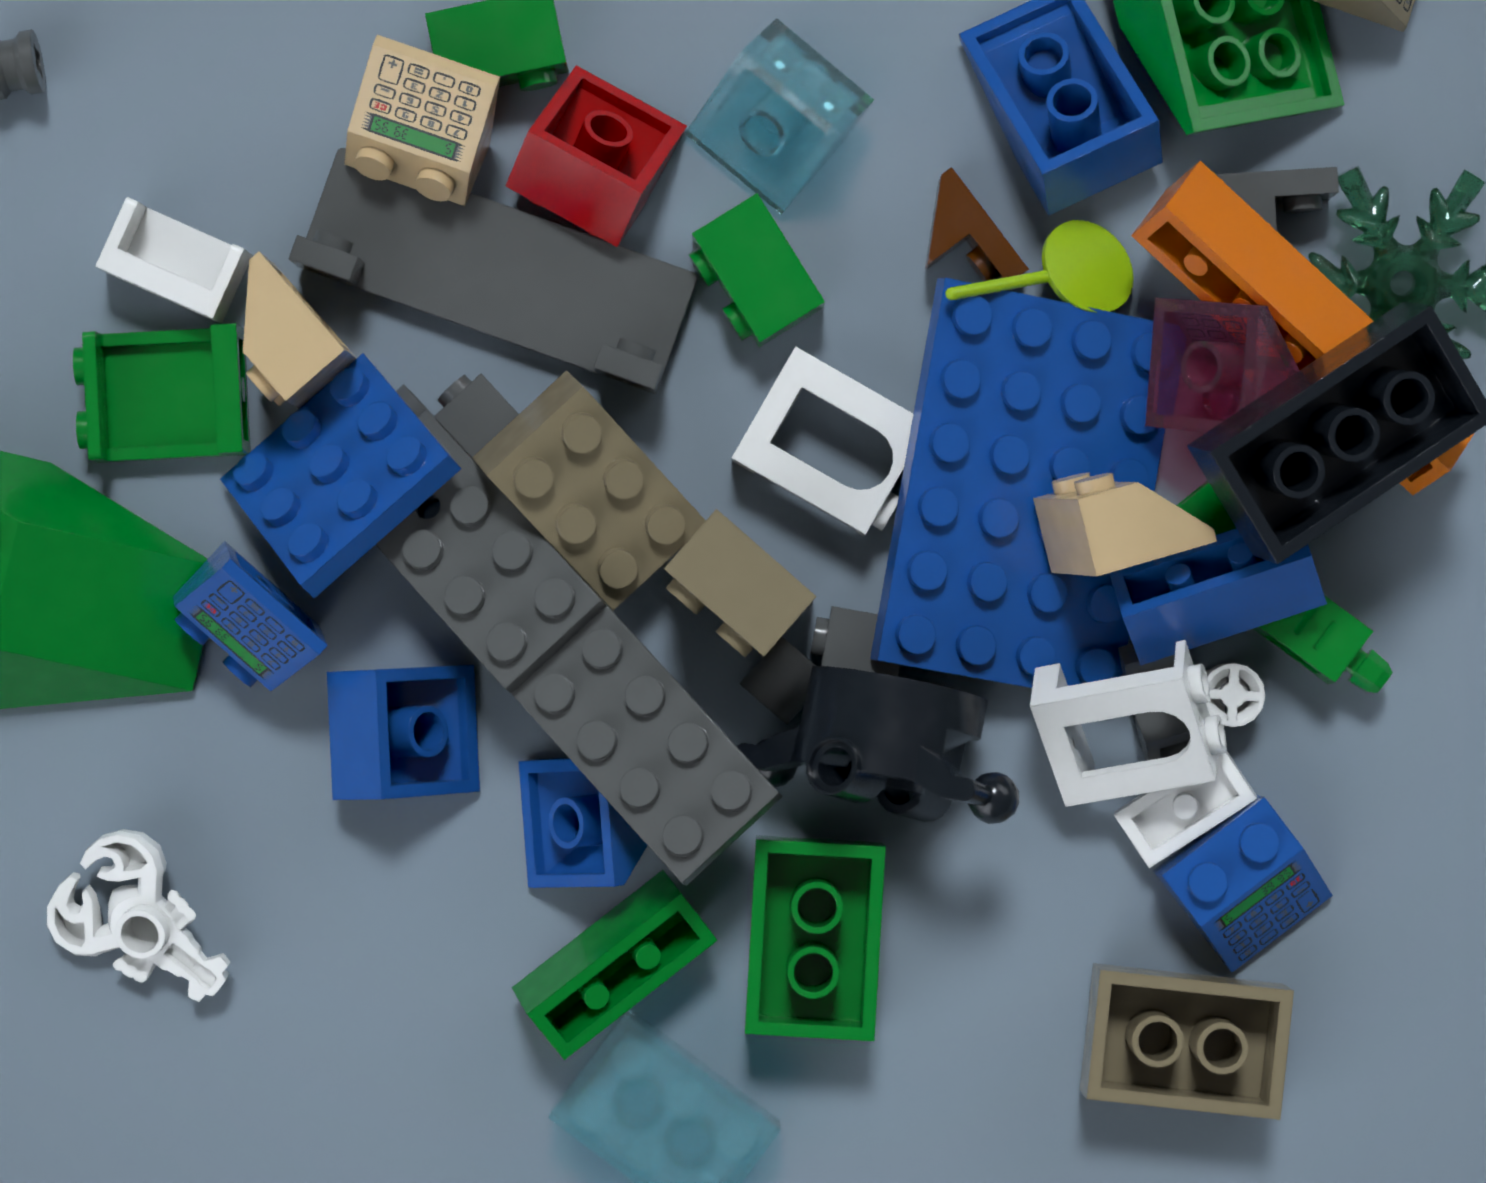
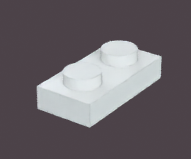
M1226 750V753L1218 754L1216 781L1141 794L1116 810L1114 816L1150 868L1255 801L1257 795Z

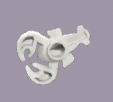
M126 829L102 835L87 848L80 864L86 870L100 858H112L115 864L112 866H102L96 877L116 882L138 878V885H122L112 890L108 902V923L103 925L98 897L90 884L82 892L83 905L80 906L75 903V888L81 876L80 873L73 872L59 884L47 906V927L55 942L75 956H98L102 953L121 948L125 954L115 960L112 965L115 970L122 971L127 977H133L135 981L143 983L149 978L157 965L162 970H168L177 977L182 976L189 980V998L200 1002L205 995L214 996L229 975V972L225 969L229 966L230 960L224 953L208 958L204 955L201 946L194 939L193 934L186 928L195 920L196 913L189 907L185 899L181 898L178 891L170 890L168 900L163 897V874L166 870L167 862L160 844L144 832Z

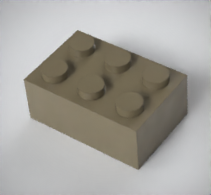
M567 370L472 457L487 477L613 611L680 550L706 521L593 396Z
M717 509L664 568L674 578L666 589L696 615L705 606L723 621L722 625L715 632L744 657L753 648L762 656H765L817 597Z
M1093 963L1080 1091L1086 1099L1281 1120L1294 990L1283 983Z

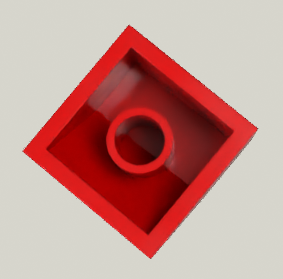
M576 65L528 130L505 186L526 197L532 203L542 206L581 227L587 233L618 247L641 213L680 142L687 125Z

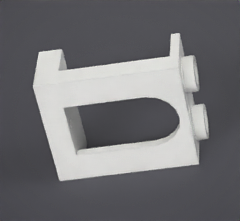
M795 346L733 454L732 462L753 474L754 472L850 526L856 530V533L864 537L871 525L882 531L898 504L899 496L890 491L902 470H904L913 413ZM802 388L877 430L887 439L892 449L893 464L888 476L881 484L871 489L863 490L847 487L771 444Z
M1186 640L1176 642L1174 667L1071 686L1067 685L1060 663L1035 668L1030 708L1065 807L1216 781L1218 754L1226 753L1227 750L1222 719L1219 715L1210 716L1206 703L1210 701V687L1205 667L1202 663L1193 664ZM1147 712H1165L1183 721L1190 732V740L1187 746L1177 754L1159 759L1094 770L1095 763L1081 724Z

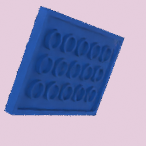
M946 277L938 278L870 659L1029 688L1033 687L1036 667L1058 663L1061 665L1068 686L1120 677L1123 671L1118 647L1128 645L1129 633L1120 611L1110 575L1108 573L1096 577L1051 573L1033 498L1053 493L1052 481L1081 473H1090V477L1104 473H1113L1115 482H1139L1150 490L1155 491L1183 327L1095 308L1090 309L1096 312H1088L1075 307L1071 303L1008 290L949 300L945 295L948 288L972 283Z

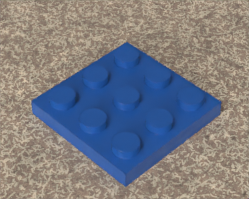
M362 353L299 410L290 415L282 425L249 454L245 455L220 480L297 582L315 598L458 473L461 467L377 367Z

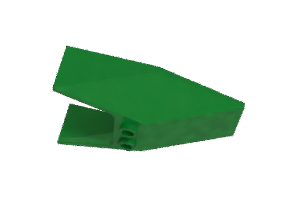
M0 451V709L194 691L205 644L201 645L176 623L174 619L181 612L174 606L173 596L208 558L57 465Z

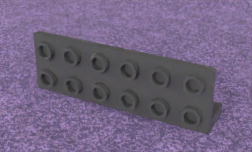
M346 148L337 150L306 238L299 235L296 236L288 258L293 264L304 270L657 394L697 282V276L694 272L622 246L615 247L602 239L470 193L465 206L448 200H431L420 194L416 189L387 179L374 180L362 175L357 169L344 165Z

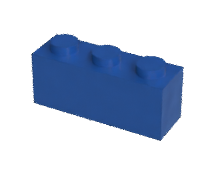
M1236 528L1216 535L1217 542L1109 573L1124 623L1140 665L1174 655L1176 642L1186 640L1190 650L1326 605L1327 602L1308 544L1279 564H1275L1253 556Z

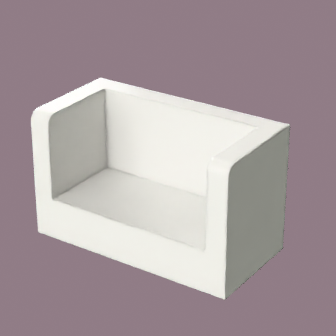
M127 197L95 267L222 324L252 254L238 245L228 244L149 209L142 203Z

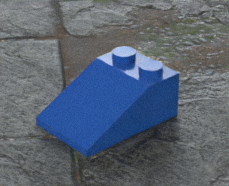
M1031 0L959 33L964 51L1019 167L1048 216L1163 163L1159 119L1085 0Z

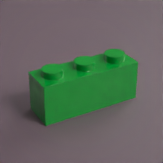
M661 870L511 988L526 1014L563 1060H565L718 940L666 872Z

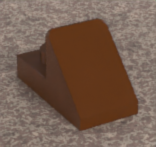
M951 167L941 174L937 185L925 270L967 241L972 250L965 256L983 281L1026 274L1029 268L955 170Z

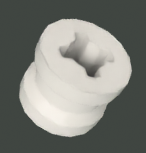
M1237 663L1217 664L1206 670L1210 687V701L1206 704L1210 716L1219 715L1223 726L1228 727L1244 726L1258 716L1263 709L1265 690L1264 684L1256 672L1248 666Z

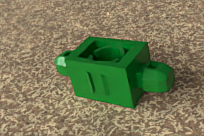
M1325 596L1326 605L1253 628L1326 684L1335 683L1341 674L1346 671L1350 674L1347 681L1365 692L1378 693L1393 673L1388 662L1373 649L1367 653L1361 649L1374 631L1327 596Z

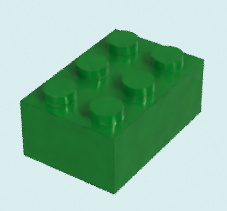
M756 835L745 1034L875 1041L886 846L882 842Z

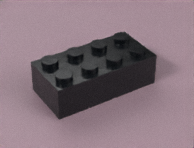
M1402 302L1188 444L1187 447L1252 555L1279 564L1486 425V398L1432 306Z

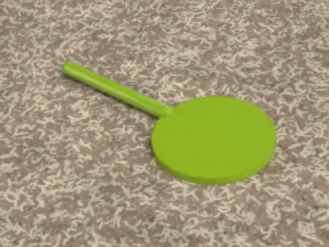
M1071 220L1060 224L1047 236L1042 248V271L950 287L946 290L945 295L949 300H957L1049 283L1053 291L1063 302L1071 303L1073 306L1088 312H1096L1090 308L1114 312L1129 298L1133 288L1134 276L1130 258L1114 235L1095 223L1084 220Z

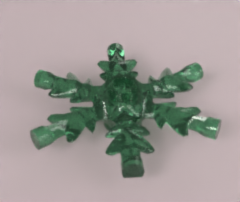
M1359 165L1338 175V183L1352 208L1338 209L1336 215L1346 224L1363 232V234L1355 237L1352 241L1356 244L1373 247L1374 258L1369 267L1357 271L1347 257L1343 255L1341 256L1339 269L1320 254L1315 252L1308 254L1309 261L1349 299L1355 294L1364 296L1370 303L1371 311L1369 317L1373 321L1402 302L1431 305L1435 310V306L1439 301L1449 297L1465 313H1467L1468 299L1486 312V264L1470 274V260L1465 261L1453 274L1444 272L1438 265V254L1441 249L1455 248L1462 245L1451 235L1464 231L1480 221L1479 214L1465 211L1486 182L1464 169L1446 199L1438 188L1432 189L1429 197L1430 222L1417 216L1416 222L1421 238L1414 244L1402 245L1393 237L1400 221V215L1386 221L1389 207L1388 187L1382 186L1372 196ZM1399 271L1409 272L1413 280L1412 287L1404 294H1395L1390 286L1391 278ZM1441 322L1447 333L1457 328L1452 324ZM1452 340L1462 359L1471 358V351L1459 342Z

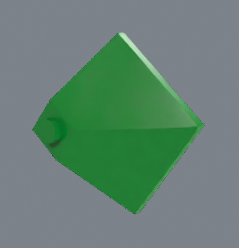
M1113 0L1120 29L1186 135L1336 109L1345 105L1318 2L1312 0Z

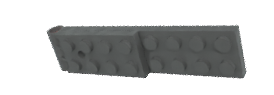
M403 384L396 390L397 393L461 467V470L381 539L376 546L496 680L516 698L678 880L687 886L783 796L577 571L487 477L477 463L436 420L424 404ZM434 502H440L438 514L433 518L425 519L426 508Z

